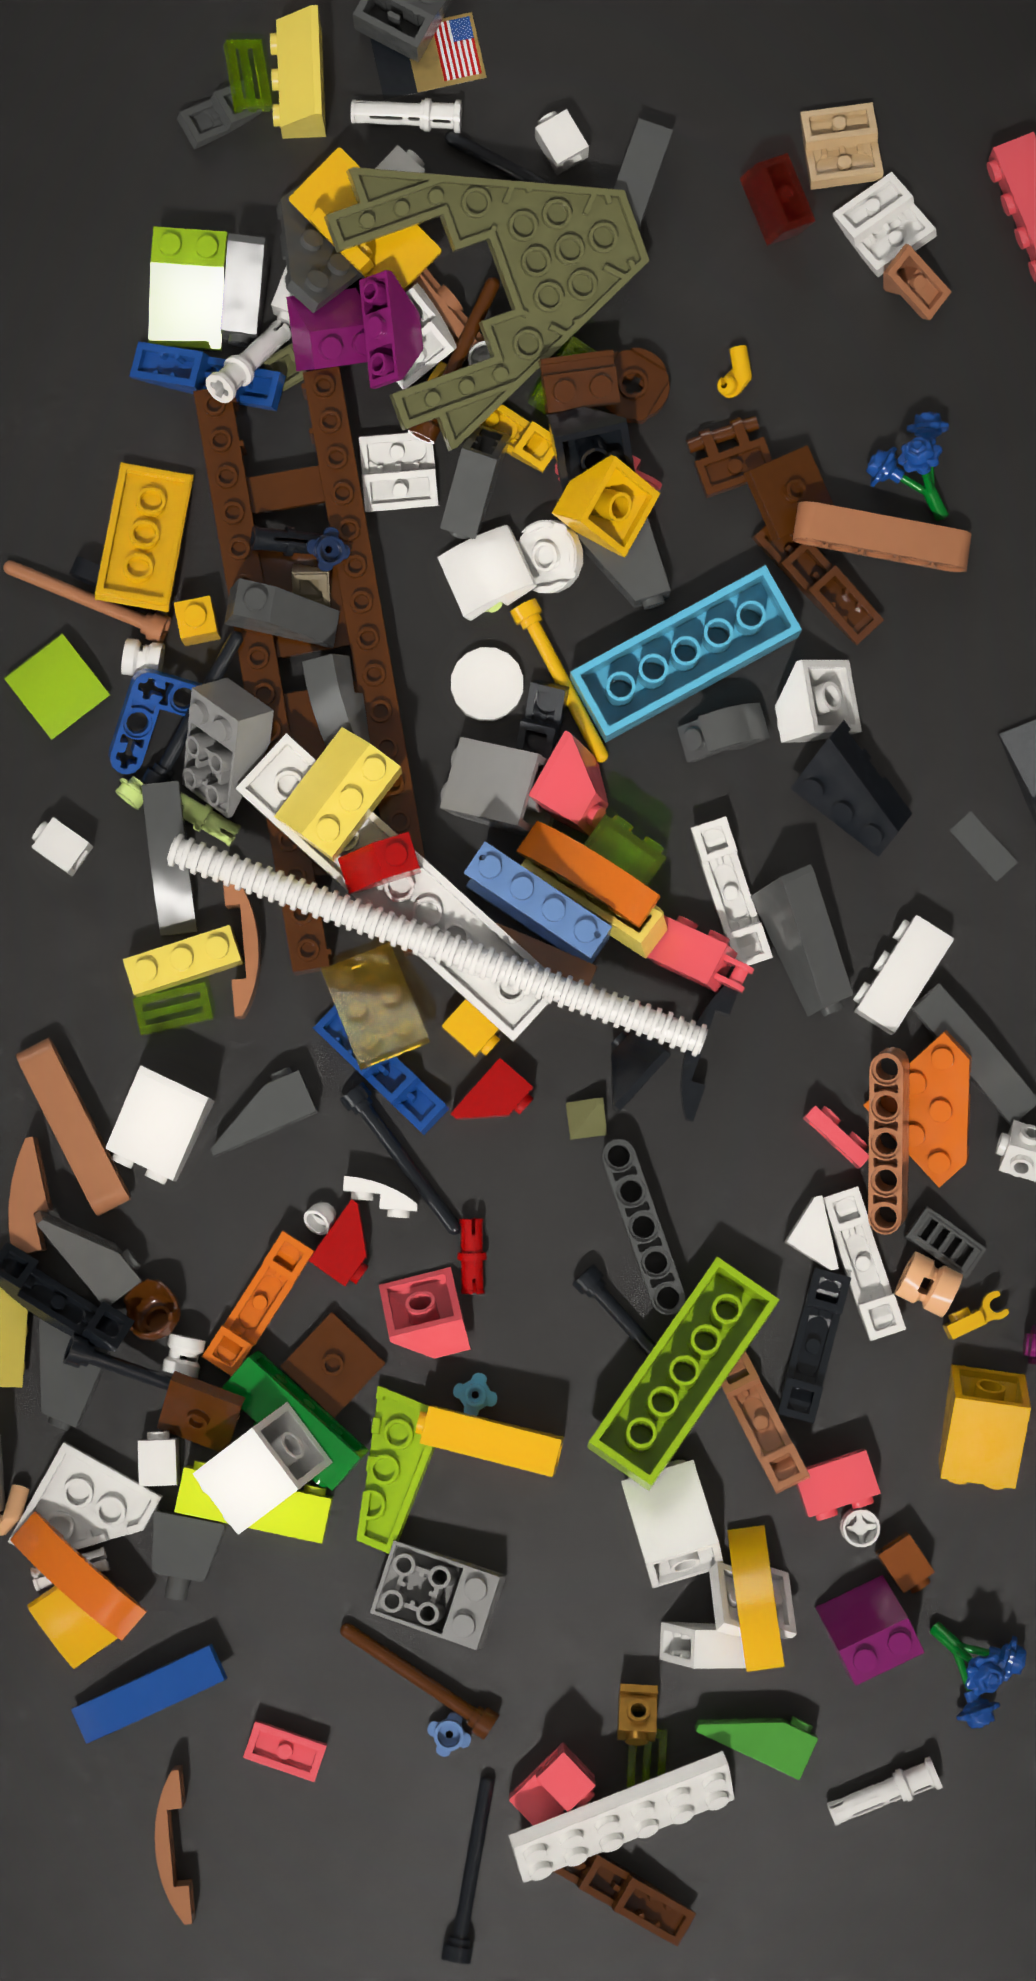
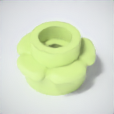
M134 776L129 781L121 778L120 782L122 784L115 792L126 803L139 810L143 805L141 787L143 783Z

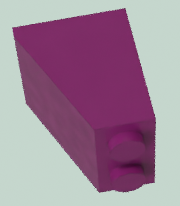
M883 1575L815 1607L847 1676L855 1686L925 1653L908 1616Z

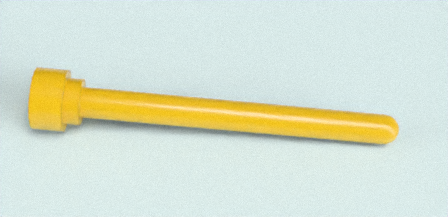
M537 599L528 600L512 609L510 613L516 625H521L523 630H528L555 684L570 687L566 705L596 761L603 763L608 759V751L540 623L543 620L540 615L543 611Z

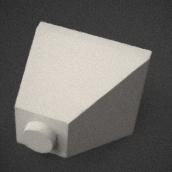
M849 660L796 661L775 705L781 743L827 739L843 720L851 728L850 734L862 732Z

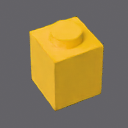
M210 595L174 602L180 638L184 646L221 639L215 607Z
M466 999L442 1025V1029L475 1058L480 1052L487 1056L501 1040L496 1036L500 1030Z

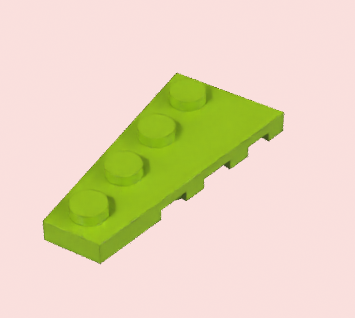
M377 1386V1404L375 1418L373 1417L371 1448L367 1459V1477L365 1491H363L356 1540L389 1554L393 1541H399L435 1447L420 1444L421 1435L415 1433L420 1412H427L429 1405L385 1387Z

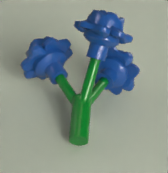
M922 412L920 415L916 414L914 416V423L907 426V432L914 433L916 437L907 442V444L902 445V454L898 459L895 458L897 450L895 446L890 448L888 452L878 449L876 454H873L866 468V472L872 476L870 481L871 487H874L880 481L884 482L890 479L897 484L902 482L921 493L936 521H940L949 515L935 487L934 467L939 464V456L943 452L942 447L936 445V438L949 430V423L942 421L940 413ZM897 461L899 465L904 466V470L896 466ZM917 471V473L922 475L924 486L904 475L905 472Z
M937 1622L930 1629L929 1633L954 1655L966 1688L964 1696L967 1704L964 1706L963 1711L956 1716L957 1720L966 1721L972 1729L989 1725L990 1722L995 1721L993 1710L999 1708L1000 1703L989 1702V1700L981 1698L980 1695L986 1692H995L1003 1681L1010 1679L1012 1674L1020 1675L1025 1667L1026 1650L1022 1646L1017 1645L1018 1640L1016 1636H1012L1010 1643L1004 1644L1002 1648L990 1646L989 1649L965 1644L942 1623ZM969 1653L976 1654V1655H981V1656H977V1657L973 1658Z

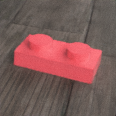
M814 1106L803 1117L808 1124L857 1169L861 1168L869 1159V1155L865 1152L869 1146L853 1131L847 1135L837 1126L841 1120L826 1106L821 1110Z
M256 1720L243 1758L315 1782L327 1744Z

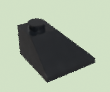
M587 407L547 414L562 492H564L570 480L610 455L616 456L635 472L628 424L625 417Z
M623 1030L610 1044L615 1049L610 1056L612 1107L617 1113L625 1107L671 1055L653 1039L651 1041L648 1040L647 1035L641 1034L640 1037L635 1035L636 1031L634 1030L631 1033Z

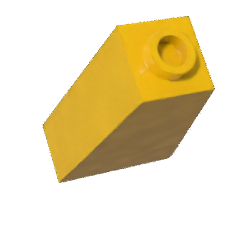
M433 1405L428 1407L427 1412H420L415 1431L416 1434L421 1435L420 1444L550 1477L556 1474L565 1438Z

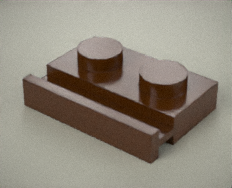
M613 349L538 360L541 369V383L546 414L579 407L596 408L620 404Z

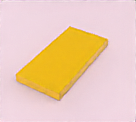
M121 462L96 585L95 600L169 612L194 475Z

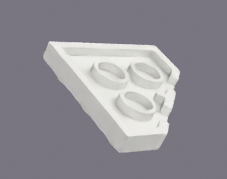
M63 1442L8 1542L14 1545L10 1539L34 1511H37L55 1527L75 1549H81L140 1532L146 1528L163 1496L146 1486L139 1487L137 1481L71 1444Z

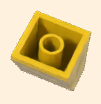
M951 1364L939 1453L941 1479H947L954 1484H966L967 1482L984 1484L986 1487L995 1490L1016 1488L1031 1411L1025 1374Z

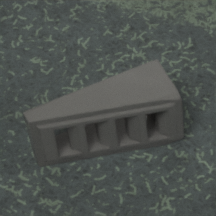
M924 1206L904 1235V1238L943 1265L963 1274V1279L965 1280L987 1250L928 1206ZM932 1220L937 1225L925 1241L920 1236ZM945 1229L949 1233L939 1248H934L932 1244L940 1232ZM956 1237L961 1242L950 1258H948L944 1253ZM968 1245L973 1251L961 1267L955 1262Z

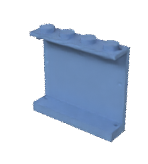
M487 842L483 843L464 871V874L471 878L466 884L467 889L562 951L593 964L609 940L612 929L611 925Z

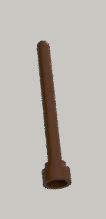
M489 277L486 280L456 344L457 348L453 351L442 375L462 368L480 330L479 322L484 321L500 287V281L496 277ZM433 419L409 428L408 432L425 442L435 444L441 430L438 427L437 419Z
M345 1623L341 1626L340 1634L344 1638L468 1721L467 1725L473 1728L471 1731L482 1740L486 1738L500 1714L488 1706L486 1709L478 1706V1708L474 1707L354 1625Z

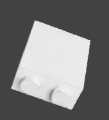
M140 1065L105 1149L114 1153L111 1160L130 1169L134 1163L147 1168L145 1176L165 1185L167 1179L177 1182L215 1101Z
M286 1402L200 1467L193 1475L204 1493L211 1498L220 1510L224 1520L239 1535L333 1462L290 1404Z
M675 1460L669 1462L650 1491L630 1477L627 1480L621 1481L652 1588L709 1572V1569L717 1561L724 1563L719 1540L694 1460L687 1462L685 1460Z

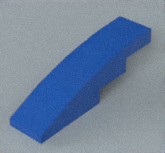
M138 341L129 376L132 379L194 394L193 391L207 389V377L213 372H219L224 367L226 359L209 357L201 351ZM257 368L254 371L253 381L247 386H241L236 391L237 402L239 405L277 411L286 376L278 371Z
M339 1001L313 1027L323 1039L423 1135L450 1109Z
M210 1644L117 1686L100 1696L72 1708L71 1711L87 1744L226 1680L228 1677L213 1645Z

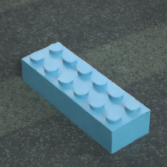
M765 565L570 671V681L606 743L799 637L802 629Z

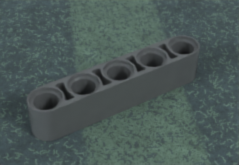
M612 1140L607 1143L602 1151V1163L648 1296L656 1311L665 1315H673L679 1312L684 1305L685 1293L633 1146L626 1140ZM614 1146H622L629 1153L628 1163L623 1167L613 1166L608 1160V1152ZM633 1181L639 1184L641 1196L636 1202H626L621 1197L620 1188L623 1183ZM640 1216L648 1217L654 1226L652 1234L647 1238H640L633 1232V1222ZM655 1251L660 1252L666 1259L665 1268L656 1274L649 1272L645 1267L647 1255ZM665 1287L673 1288L678 1294V1302L671 1309L662 1308L657 1301L659 1291Z

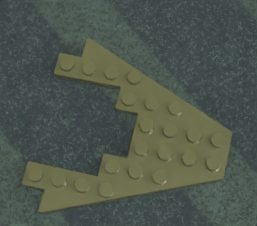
M353 167L348 169L346 173L358 204L324 216L337 253L438 217L441 219L452 252L487 240L512 309L509 312L479 322L491 358L389 395L402 431L437 419L448 451L457 448L540 368L538 360L550 358L650 261L625 190Z

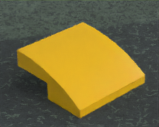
M53 1586L27 1604L28 1610L73 1669L118 1639L77 1606L56 1586Z

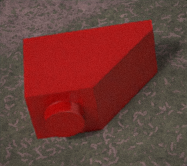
M409 832L373 842L338 858L349 895L421 873Z
M499 1058L450 1114L456 1120L509 1117L514 1111L520 1115L534 1100L529 1094L534 1087Z
M353 1199L350 1200L308 1260L344 1287H347L350 1281L357 1285L369 1268L364 1263L368 1257L360 1205Z

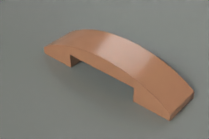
M230 884L229 887L223 885L225 906L228 909L240 908L246 978L232 980L234 1014L237 1019H245L252 1006L259 984L261 941L256 915L245 889L241 888L238 891L234 889L235 885Z
M745 1351L721 1387L775 1493L778 1494L810 1478V1475Z
M175 1765L165 1782L157 1808L155 1852L160 1879L169 1902L184 1925L193 1924L196 1914L193 1880H177L171 1810L182 1809L186 1799L183 1765Z

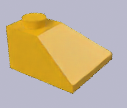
M610 455L569 481L552 514L578 534L619 556L626 557L661 493L616 456Z

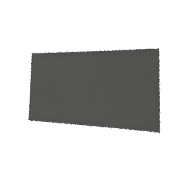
M972 811L949 830L996 882L1018 863Z

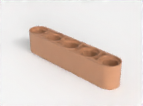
M804 501L799 502L797 506L793 541L799 544L937 570L965 572L967 571L972 534L956 528Z
M50 1037L17 1053V1061L94 1213L100 1216L131 1200L129 1191L114 1161L111 1160L112 1157L109 1151L105 1149L106 1145Z
M895 1047L886 1048L875 1056L869 1069L868 1219L872 1229L884 1235L897 1231L908 1214L910 1064L906 1053ZM889 1058L896 1062L898 1066L897 1075H889L883 1071L881 1066L882 1059ZM888 1095L896 1100L898 1105L896 1112H889L881 1105L882 1096ZM887 1132L895 1136L897 1148H886L881 1142V1133ZM881 1170L892 1171L897 1178V1184L893 1186L885 1184L880 1177ZM886 1206L893 1209L896 1213V1221H885L880 1215V1208Z

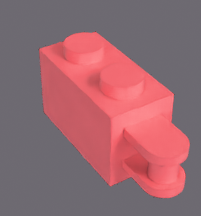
M664 915L668 930L647 958L650 961L718 993L722 984L743 993L745 987L742 985L747 975H752L755 969L735 959L738 953L728 945L729 938L713 930H710L708 935L697 931L698 925L679 915L676 920H673ZM732 966L734 969L728 979L726 976Z

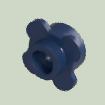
M334 527L325 528L324 533L320 537L310 539L306 545L307 552L313 554L318 560V568L325 572L332 570L333 566L339 564L343 559H347L350 555V547L338 537L339 531ZM327 546H331L332 550L329 553L325 551V548Z

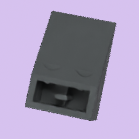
M360 0L353 13L354 28L360 33L419 63L453 0Z

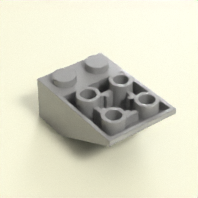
M229 678L193 687L189 707L182 785L227 818L232 817L243 797L235 788L262 760L270 744L274 710Z
M394 1540L370 1613L478 1650L484 1647L507 1575Z

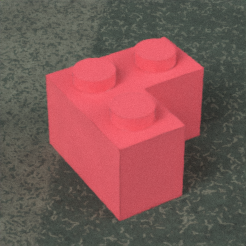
M562 1742L509 1794V1801L533 1826L564 1814V1810L569 1812L574 1806L579 1808L586 1805L595 1795L593 1792L596 1786L595 1776Z

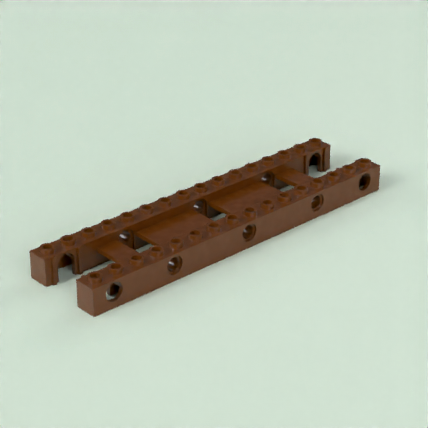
M336 366L303 372L304 383L301 384L304 400H308L312 423L309 433L312 444L316 446L319 465L248 478L244 460L247 450L243 440L239 438L236 423V412L240 411L236 396L229 403H222L214 399L207 389L193 391L228 597L230 588L239 578L276 586L293 593V564L318 568V560L313 554L294 553L293 556H284L283 552L251 550L250 538L252 527L255 524L254 515L325 503L329 527L336 528L339 531L338 537L350 547L349 557L343 559L329 571L330 607L340 611L333 648L234 626V631H239L243 635V642L238 649L244 690L274 710L270 744L263 758L286 733L315 760L319 758L326 748L312 710L308 690L284 694L279 673V659L350 646L356 681L353 682L354 691L356 693H363L370 744L400 765L402 769V774L378 804L380 819L398 835L409 832L414 850L426 860L340 368ZM328 546L327 553L332 550L331 546ZM267 819L276 873L282 870L285 876L288 877L290 874H293L298 881L304 878L309 885L312 882L317 883L316 876L328 874ZM286 904L282 907L292 970L295 976L332 970L331 958H334V955L326 944L322 922L323 917L319 916L318 919L312 917V913L308 912L307 915L301 913V909L297 908L293 911L290 910V905ZM407 949L406 952L403 951L405 957L414 955L411 949Z

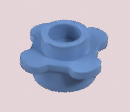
M456 1712L449 1713L448 1717L440 1722H430L427 1728L428 1734L434 1737L437 1745V1754L443 1757L449 1756L451 1751L459 1747H468L471 1742L470 1734L465 1732L461 1724L463 1718ZM447 1731L453 1733L451 1738L446 1737Z

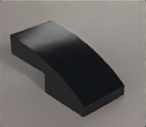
M538 679L530 682L525 717L520 721L516 749L538 753L546 759L550 758L558 743L570 687Z

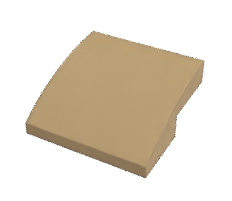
M873 102L800 112L802 137L811 190L874 182L883 178L884 171L878 145V128Z

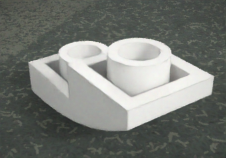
M344 1176L343 1191L351 1192V1199L373 1201L374 1194H380L379 1209H387V1217L409 1218L410 1211L418 1212V1204L391 1187L372 1180Z

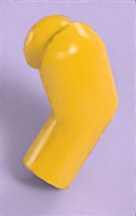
M739 345L729 349L732 369L724 378L720 377L717 382V389L724 397L733 398L738 396L752 379L746 345Z

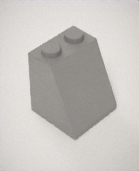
M460 737L458 746L454 749L451 756L452 767L448 781L441 790L440 808L454 816L527 836L536 821L552 827L554 818L528 796L548 759L538 753Z

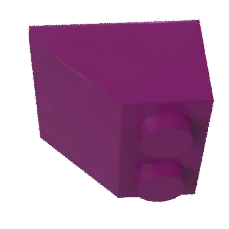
M356 288L345 289L315 313H312L295 296L286 297L296 371L367 362L361 296Z

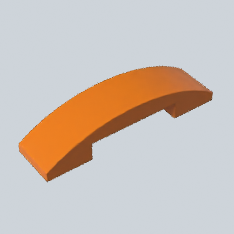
M536 821L516 851L547 872L550 870L599 900L609 910L639 928L660 899L659 894L611 861L542 822Z
M283 1230L265 1257L260 1269L202 1357L232 1376L246 1360L309 1262L308 1260L314 1253V1250Z
M34 1511L10 1541L69 1599L110 1633L123 1641L148 1611L120 1586L117 1587L73 1548L55 1527L37 1511Z

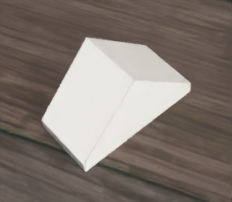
M823 1196L812 1197L784 1242L827 1270L839 1269Z

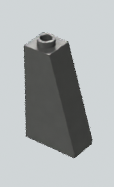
M809 864L781 876L750 897L807 1016L809 1017L821 1011L823 1017H826L843 1009L841 1001L852 996L853 992L814 869Z

